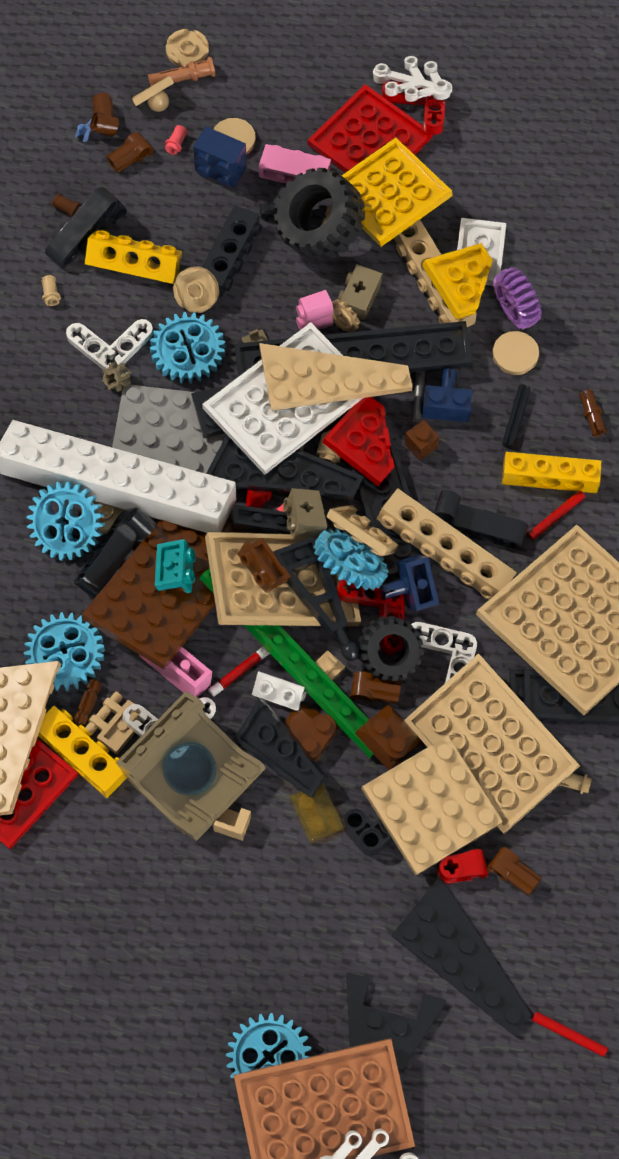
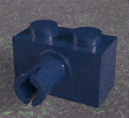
M444 369L442 371V387L425 385L422 418L469 422L472 390L456 388L457 371L451 369V377L449 378V369Z
M416 555L396 561L400 580L380 586V591L384 590L381 593L384 600L404 594L407 608L418 611L439 604L427 556Z

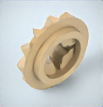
M339 299L332 301L333 322L344 331H356L360 323L356 317L357 313L345 301L342 302Z

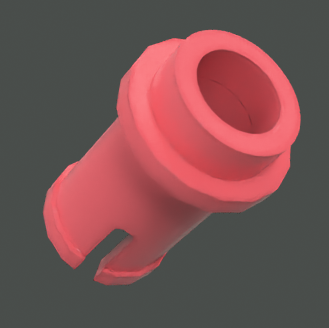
M180 125L174 128L171 137L165 141V150L168 153L176 155L177 152L181 151V145L188 134L187 129Z

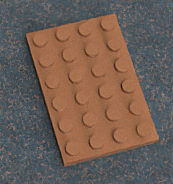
M391 1038L234 1074L251 1159H319L325 1155L333 1156L345 1142L346 1134L352 1130L357 1131L361 1135L362 1143L358 1148L352 1149L345 1159H355L372 1140V1133L376 1129L385 1130L389 1136V1141L387 1145L380 1147L373 1156L415 1147ZM379 1133L376 1136L377 1142H383L385 1139V1134ZM350 1136L349 1143H357L358 1136Z

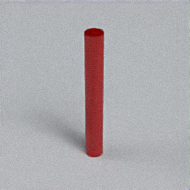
M580 490L577 491L528 532L527 536L534 541L585 498L584 493Z
M537 1011L532 1019L535 1023L602 1057L605 1056L608 1047Z

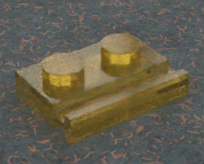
M322 783L314 797H309L302 791L290 796L291 803L309 843L343 830L344 827L324 783Z

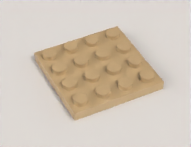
M449 736L444 737L361 788L415 876L503 822Z

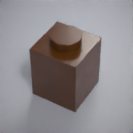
M423 420L406 432L404 445L420 461L438 448L439 436Z

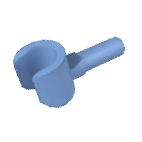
M91 120L87 124L78 125L75 138L84 135L83 142L88 140L91 131Z

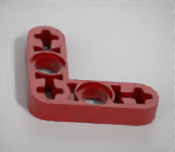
M386 83L383 84L381 96L391 103L425 105L423 128L426 133L438 135L443 132L445 99H433V95L410 102L405 99V92L398 93L395 96L386 95ZM437 108L439 111H432L430 109Z
M344 579L336 584L335 588L341 601L378 607L379 617L384 616L386 618L387 614H391L396 618L404 620V594L393 597L396 598L394 601H392V598L384 600L383 597L381 598V593L384 590L380 591L379 587L372 590L375 596L374 599L366 597L362 586L355 591L357 588L354 583L348 585ZM345 585L347 586L348 590H351L349 594H347L346 589H343ZM390 634L379 642V646L385 654L394 655L403 648V641L400 636ZM390 638L392 643H396L394 647H392V644L388 642Z

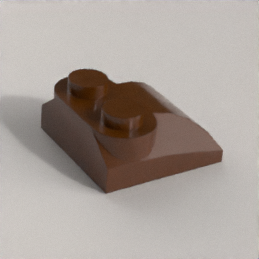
M300 703L298 711L293 709L284 721L285 726L315 762L318 761L340 729L331 716L321 714L303 703Z
M389 704L375 716L371 717L355 733L388 770L393 768L422 742L418 735Z

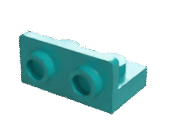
M185 539L157 544L155 587L158 591L182 587L186 593L192 592V583L195 582L193 562L196 561V553Z

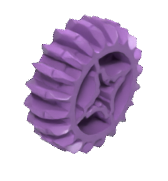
M516 267L500 271L494 277L493 286L497 296L496 299L499 301V306L502 307L503 313L519 329L533 326L541 319L542 315L541 305L538 301L539 298L535 293L536 290L533 289L532 284L523 275V272Z

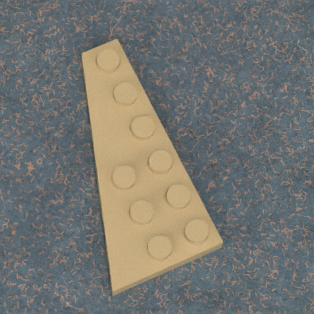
M259 343L271 411L412 391V382L407 365Z
M59 661L0 668V815L13 813L22 786L20 782L24 770L28 768L29 755L32 746H35L46 713L45 706L49 694L53 692L55 686L53 682L56 673L59 672L61 667Z

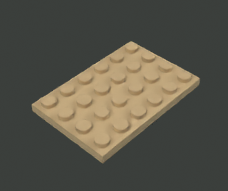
M207 533L205 540L219 625L321 626L287 582L265 593L262 587L255 582L253 575L241 563L240 557L237 555L243 544L247 541H250L252 544L263 538L272 551L299 541L292 540V536L289 534ZM316 564L293 572L312 597L326 593ZM331 574L334 585L336 586V584L340 581L338 579V575ZM346 585L343 587V589L347 590V594L351 592V590L347 589ZM340 600L348 626H359L361 618L358 604ZM329 602L320 605L331 621L335 623L336 621Z
M479 654L404 720L427 747L449 736L503 821L497 827L504 834L580 767Z

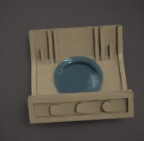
M185 691L116 764L130 783L180 832L197 841L266 768L261 761L240 749L209 719L202 710L205 705L199 698Z

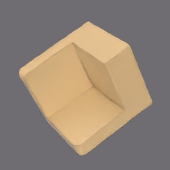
M241 808L240 813L227 809L218 818V821L214 822V831L243 841L251 820V811Z

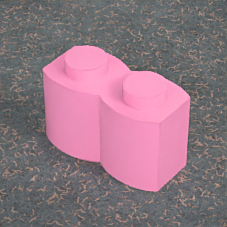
M326 290L299 299V305L296 306L299 316L296 318L299 330L303 329L310 322L318 330L333 325V305Z

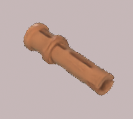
M208 57L205 61L197 63L191 61L187 66L148 74L151 87L167 76L171 77L173 82L176 83L189 79L198 81V78L209 75L214 77L216 74L212 58Z

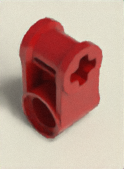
M470 850L443 858L437 869L438 878L440 876L444 883L452 884L466 880L472 881L471 878L481 876V879L487 877L488 871L483 850ZM447 865L451 869H455L453 874H450L449 870H445Z

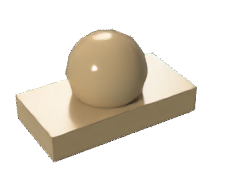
M167 76L132 98L134 105L137 106L147 100L151 110L155 112L164 111L169 105V97L162 90L171 86L174 82L171 77Z

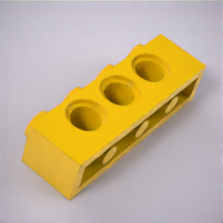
M96 231L88 238L85 264L173 284L179 275L182 251L176 250L175 247L169 245L161 247L147 240L138 242L132 240L129 236L121 235L116 237L106 231ZM108 247L114 248L116 255L111 254L108 251ZM129 252L136 253L138 259H133ZM151 257H157L160 260V264H155Z
M506 452L503 462L502 484L597 493L601 477V461Z
M53 706L44 716L38 737L104 797L108 798L127 778L116 764L119 758L113 759L107 754L109 752L107 747L100 741L95 743L90 738V732L84 726L80 725L77 727L72 722V716L66 710L62 709L60 711ZM67 730L71 732L67 738L58 737L61 731ZM85 746L89 748L83 755L76 753L79 747ZM97 763H105L107 765L102 771L94 769Z

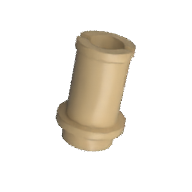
M51 275L44 276L41 280L44 292L42 300L47 306H55L61 299L60 294L57 292L56 278Z
M572 773L559 786L581 791L580 794H583V792L588 793L592 779L588 778L586 774L584 777Z

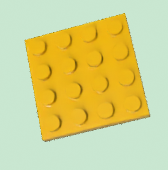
M394 138L342 175L360 192L361 199L364 201L365 207L361 209L365 212V219L361 221L362 229L381 247L453 196L452 190L397 138Z

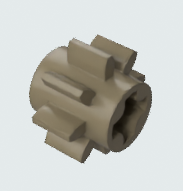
M117 362L109 364L108 368L102 370L104 373L102 382L108 386V390L116 388V391L119 392L123 390V386L131 384L129 380L131 372L125 367V363L118 365Z

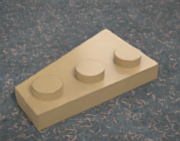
M353 505L329 510L326 517L333 521L332 524L336 528L346 530L352 534L351 537L355 541L367 544L371 547L370 550L374 554L385 556L394 554L398 544L382 530L370 527V520L366 516H358L356 514L357 508Z

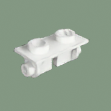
M258 671L252 695L298 711L301 701H304L306 697V692H304L305 687Z

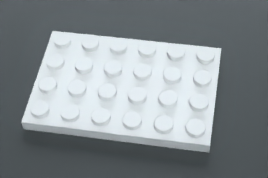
M311 322L280 345L281 347L343 356ZM260 360L203 403V409L265 475L363 398L271 411L262 360Z

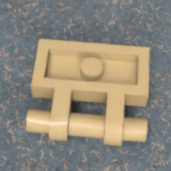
M115 692L110 698H106L102 703L104 706L96 715L93 714L88 720L89 724L85 727L91 736L97 729L101 730L102 732L97 736V740L115 754H118L135 734L134 731L126 726L122 719L124 710L134 703L127 700L121 707L118 703L123 697L118 692ZM137 710L133 713L129 711L131 715L130 721L138 720L142 724L144 723L138 718L140 713ZM111 712L115 713L116 715L108 724L104 722Z

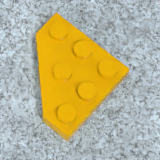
M479 243L424 260L423 268L454 318L457 320L476 313L493 262L483 244Z

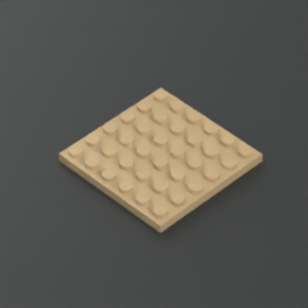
M576 525L480 607L476 615L579 712L585 715L619 684V562Z

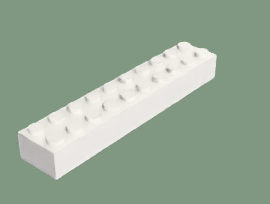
M12 420L0 441V474L45 487L53 484L55 488L56 482H62L65 487L66 482L71 481L73 487L76 484H81V492L89 488L88 497L96 495L95 501L125 510L137 507L147 516L202 532H221L236 501V485L234 481Z

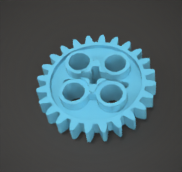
M186 312L183 313V318H179L177 314H174V321L166 318V326L159 323V331H153L154 338L150 339L152 362L156 363L157 370L162 369L163 376L170 373L171 381L179 377L180 383H183L184 379L188 378L189 383L192 384L193 378L196 377L201 382V375L204 374L209 378V370L217 372V365H222L221 357H225L223 333H219L218 325L213 326L212 319L205 322V315L197 319L195 312H193L191 318L187 317ZM181 331H183L185 334L186 342L188 344V347L192 351V357L196 364L191 363L188 349L186 346H184V339L180 333ZM199 333L197 336H191L190 334ZM170 340H177L176 343H169ZM200 352L207 353L206 355H198ZM178 359H184V360H185V361L182 362V363L176 362V360H178Z
M69 481L66 482L65 487L62 482H56V488L53 484L47 485L48 491L45 489L40 490L41 497H33L37 505L28 507L34 512L26 517L33 520V523L27 526V528L34 529L35 531L30 535V538H38L35 546L44 545L42 553L51 550V558H54L58 553L60 560H64L66 556H68L69 560L75 559L76 555L83 557L84 551L87 553L92 551L90 544L98 545L99 542L95 539V536H103L98 527L105 526L104 523L99 522V518L105 516V514L97 512L102 504L94 505L93 502L97 496L88 497L89 488L81 492V484H76L73 487L72 482ZM53 501L59 505L57 514L51 508ZM76 504H79L82 508L81 516L76 515L74 511ZM63 517H65L66 520H69V524L63 522ZM51 525L57 529L56 537H52L49 532ZM74 528L80 532L79 540H76L72 535Z
M330 528L328 531L323 530L315 541L314 548L316 551L314 553L319 556L318 561L325 562L323 567L330 568V574H337L338 579L346 580L348 585L354 583L358 589L362 586L365 590L368 588L374 590L379 588L388 576L387 564L382 562L384 558L374 554L368 545L355 541L345 530L343 533L338 529H335V531Z
M61 612L57 620L53 615H50L51 622L48 623L42 619L43 626L41 628L36 625L33 626L36 634L28 633V638L32 642H25L24 644L25 648L29 650L24 652L25 658L29 659L25 663L28 665L59 661L62 667L56 673L53 682L55 690L58 691L60 686L64 685L65 690L68 691L70 684L79 689V681L87 685V676L96 677L93 669L101 670V665L97 661H104V655L101 654V652L105 651L104 645L101 644L103 642L102 636H97L99 631L96 627L91 629V624L84 623L82 615L77 620H74L73 613H70L67 619L64 617L63 612ZM71 633L78 634V637L74 640L66 639ZM52 641L55 643L51 648L43 647L46 642ZM66 648L68 653L63 654L61 649ZM78 655L86 656L82 662L74 661Z
M270 1013L268 1020H264L262 1014H259V1022L257 1023L251 1017L249 1018L250 1026L248 1028L240 1024L243 1031L242 1034L233 1032V1036L237 1041L236 1043L228 1042V1046L233 1048L234 1051L226 1053V1057L233 1059V1062L227 1064V1068L235 1069V1072L230 1075L231 1079H234V1074L251 1071L265 1059L263 1055L265 1051L272 1053L284 1040L288 1043L274 1055L275 1062L271 1064L268 1061L261 1068L281 1064V1055L286 1051L293 1052L296 1056L295 1060L307 1058L308 1056H305V1053L312 1049L310 1046H303L308 1037L298 1036L302 1028L298 1027L293 1030V1020L284 1024L283 1015L279 1017L278 1021H274L273 1013ZM273 1031L278 1035V1040L274 1045L269 1046L263 1042V1036L266 1032ZM249 1049H253L258 1053L256 1062L248 1064L243 1060V1054Z

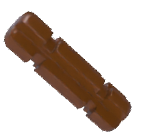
M90 679L88 681L87 691H84L77 708L79 712H76L73 718V722L77 726L82 725L85 727L87 725L88 715H91L97 700L96 694H99L102 688L101 682Z

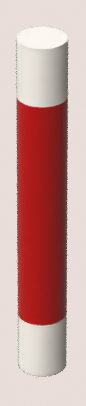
M263 646L211 686L208 691L215 697L270 653Z

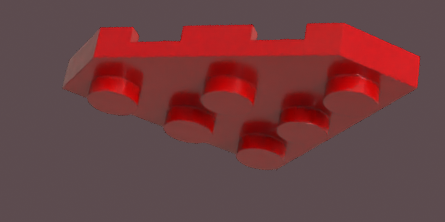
M366 397L346 413L328 433L322 443L379 486L392 472L394 461L390 453L391 443L385 423V408L373 397Z

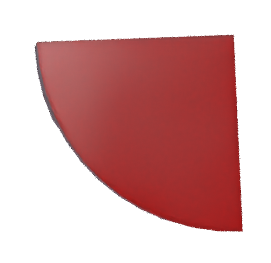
M247 489L246 506L261 508L266 501L270 500L272 492Z

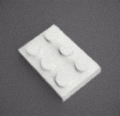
M461 218L457 250L482 243L493 260L485 285L493 286L494 277L501 271L506 223Z

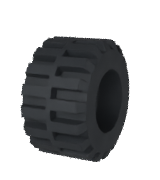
M394 616L378 617L379 620L369 622L370 626L368 628L364 627L362 630L364 632L363 636H359L358 641L360 642L359 647L361 650L359 658L372 674L383 680L391 679L392 681H397L400 677L404 679L408 677L407 674L409 672L413 673L416 671L414 668L416 664L420 665L422 660L419 658L424 653V650L421 648L423 641L419 637V632L405 620ZM390 634L400 636L403 641L401 655L391 662L382 661L377 653L379 642Z

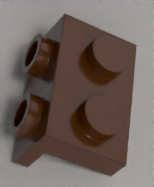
M263 538L252 544L250 541L245 542L237 554L240 557L241 563L248 568L255 582L262 587L265 593L286 583L291 577Z

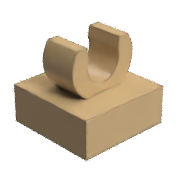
M328 650L315 662L332 681L345 670V666Z

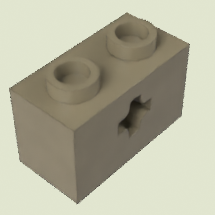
M356 265L354 271L349 272L345 283L347 287L345 291H340L338 299L342 302L345 301L357 313L356 317L365 321L382 284V273Z
M292 488L283 504L284 512H287V528L291 531L292 540L302 541L313 536L316 541L320 533L327 528L320 492Z

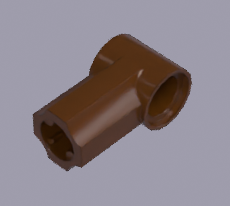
M105 92L95 94L92 98L93 116L90 122V129L93 132L113 137L118 130L119 120L114 116L112 99Z
M134 132L127 137L124 145L108 154L106 159L112 169L119 173L137 160L142 162L141 159L147 155L151 156L154 149L139 132Z
M355 672L350 698L355 701L356 698L363 699L367 703L374 700L398 704L401 682L376 678L375 675L368 672Z
M502 847L487 866L490 873H496L501 877V881H508L528 897L542 879V877L521 863L520 858L506 847Z

